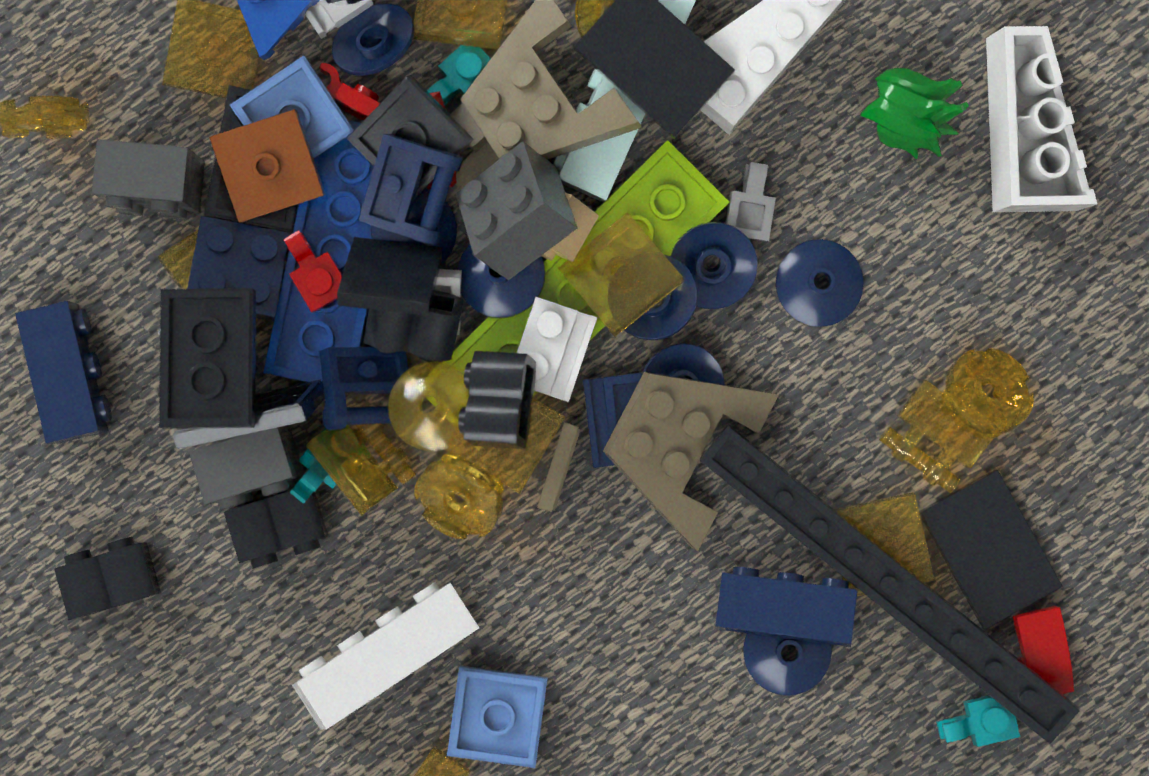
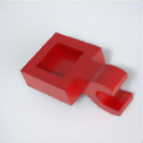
M328 63L320 64V71L331 78V82L326 88L342 111L363 122L381 104L377 102L380 97L372 90L360 84H356L355 88L343 82L341 84L339 73L335 67Z
M299 230L283 239L300 268L289 273L311 313H315L337 300L342 273L330 253L327 251L316 257L305 236Z

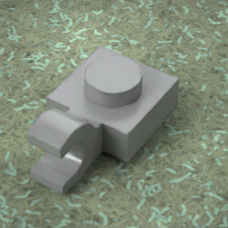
M750 162V164H745L743 192L730 191L728 201L730 203L727 206L725 224L736 227L750 240L768 242L776 198L763 196L768 165Z

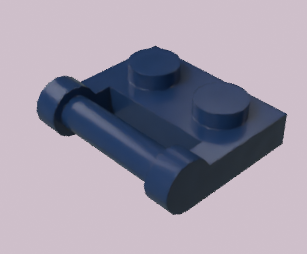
M388 133L383 134L358 221L424 243L437 245L441 231L437 228L454 172L460 171L463 158ZM425 162L436 165L437 169L421 223L417 224L408 220Z
M328 347L319 351L325 397L323 423L326 429L343 430L346 425L391 423L393 427H409L413 421V405L406 351L383 353L375 349V347ZM390 394L391 405L347 407L345 395Z

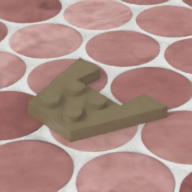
M554 0L534 1L460 99L498 158L524 141L548 160L643 128L615 88L579 114L536 53L572 27Z
M644 372L603 452L692 549L698 551L718 512L683 494L684 488L722 415L759 434L779 395L771 392Z

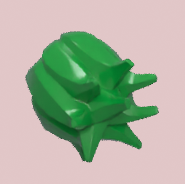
M897 67L887 69L875 79L877 81L879 97L870 103L861 112L860 116L877 123V135L880 142L891 148L903 149L915 159L918 158V148L928 149L938 157L942 156L938 138H941L942 135L959 134L956 129L946 122L969 107L967 102L955 105L945 101L963 86L962 82H956L952 78L945 81H935L908 68Z

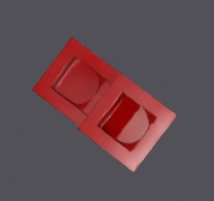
M1052 606L1014 615V625L1022 657L1019 659L1060 693L1074 692L1071 659L1060 607Z

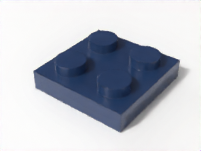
M201 216L187 289L253 288L256 290V318L274 321L287 245L283 239L288 237L290 233Z

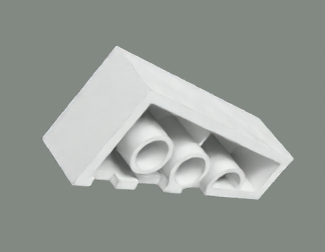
M763 0L704 42L731 65L735 72L705 104L701 111L730 135L843 5L845 0Z
M1005 26L986 38L993 212L1078 211L1097 205L1094 189H1089L1084 168L1087 167L1083 150H1078L1072 129V124L1075 122L1071 107H1066L1060 86L1063 83L1048 26Z
M436 582L432 583L413 596L417 602L413 607L403 613L398 606L375 620L379 629L365 638L361 631H358L337 645L341 653L328 662L320 656L298 670L303 678L292 684L320 730H327L479 629L451 583L442 588H439Z

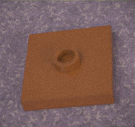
M297 109L209 137L239 223L326 195Z

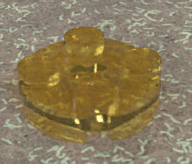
M29 97L28 104L17 108L15 99L0 102V127L2 136L7 138H22L29 136V132L45 131V136L48 139L73 137L72 131L87 129V124L90 122L89 104L84 102L80 105L79 99L73 97Z
M989 348L985 352L973 349L964 353L948 370L945 380L946 389L943 391L942 400L949 410L954 411L964 424L980 432L983 436L993 439L1003 433L1012 431L1027 419L1033 408L1034 395L1033 392L1029 395L1028 387L1025 383L1029 377L1016 359L999 349ZM987 384L991 385L994 388L992 394L997 399L988 397L982 387H985Z
M446 453L440 460L430 463L415 484V500L417 502L420 498L425 508L422 513L423 517L436 530L452 538L466 539L469 534L476 535L479 533L478 538L486 536L493 529L503 511L502 494L504 493V485L501 480L496 476L489 475L474 463L463 460L461 456L455 453ZM455 494L462 497L465 501L462 504L455 501Z

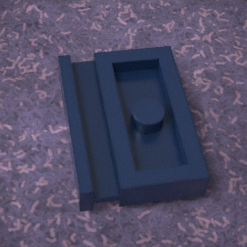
M642 373L583 380L593 468L615 465L603 450L640 381Z

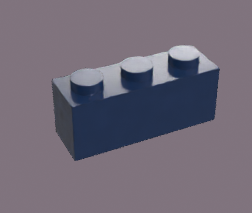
M63 301L15 313L46 444H60L108 432L106 421L112 419V413L106 395H100L96 378H100L102 372L97 354L89 351L86 335L91 334V324L85 309L80 310L79 304Z
M733 567L732 574L722 573L715 624L718 630L851 647L857 590L848 589L849 581L822 578L821 585L804 583L803 575L778 572L777 579L759 577L760 570L747 567Z

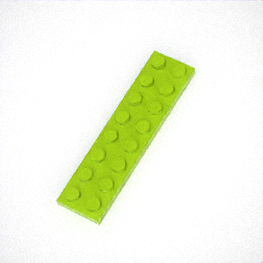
M667 140L595 211L599 217L573 262L555 255L552 261L548 259L544 261L545 282L538 298L597 317L590 338L591 341L613 319L608 295L611 282L618 270L628 261L641 255L657 253L671 256L675 244L683 234L695 226L711 222L730 202ZM533 305L513 317H488L453 351L452 360L443 361L417 387L458 431L459 413L463 406L466 407L469 398V389H466L464 384V371L467 363L472 362L475 351L517 353ZM534 391V393H533V398H534L539 392ZM474 446L478 451L483 448V446Z

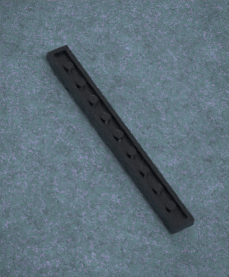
M728 424L701 456L700 461L1046 742L1051 744L1079 713V708L732 426Z

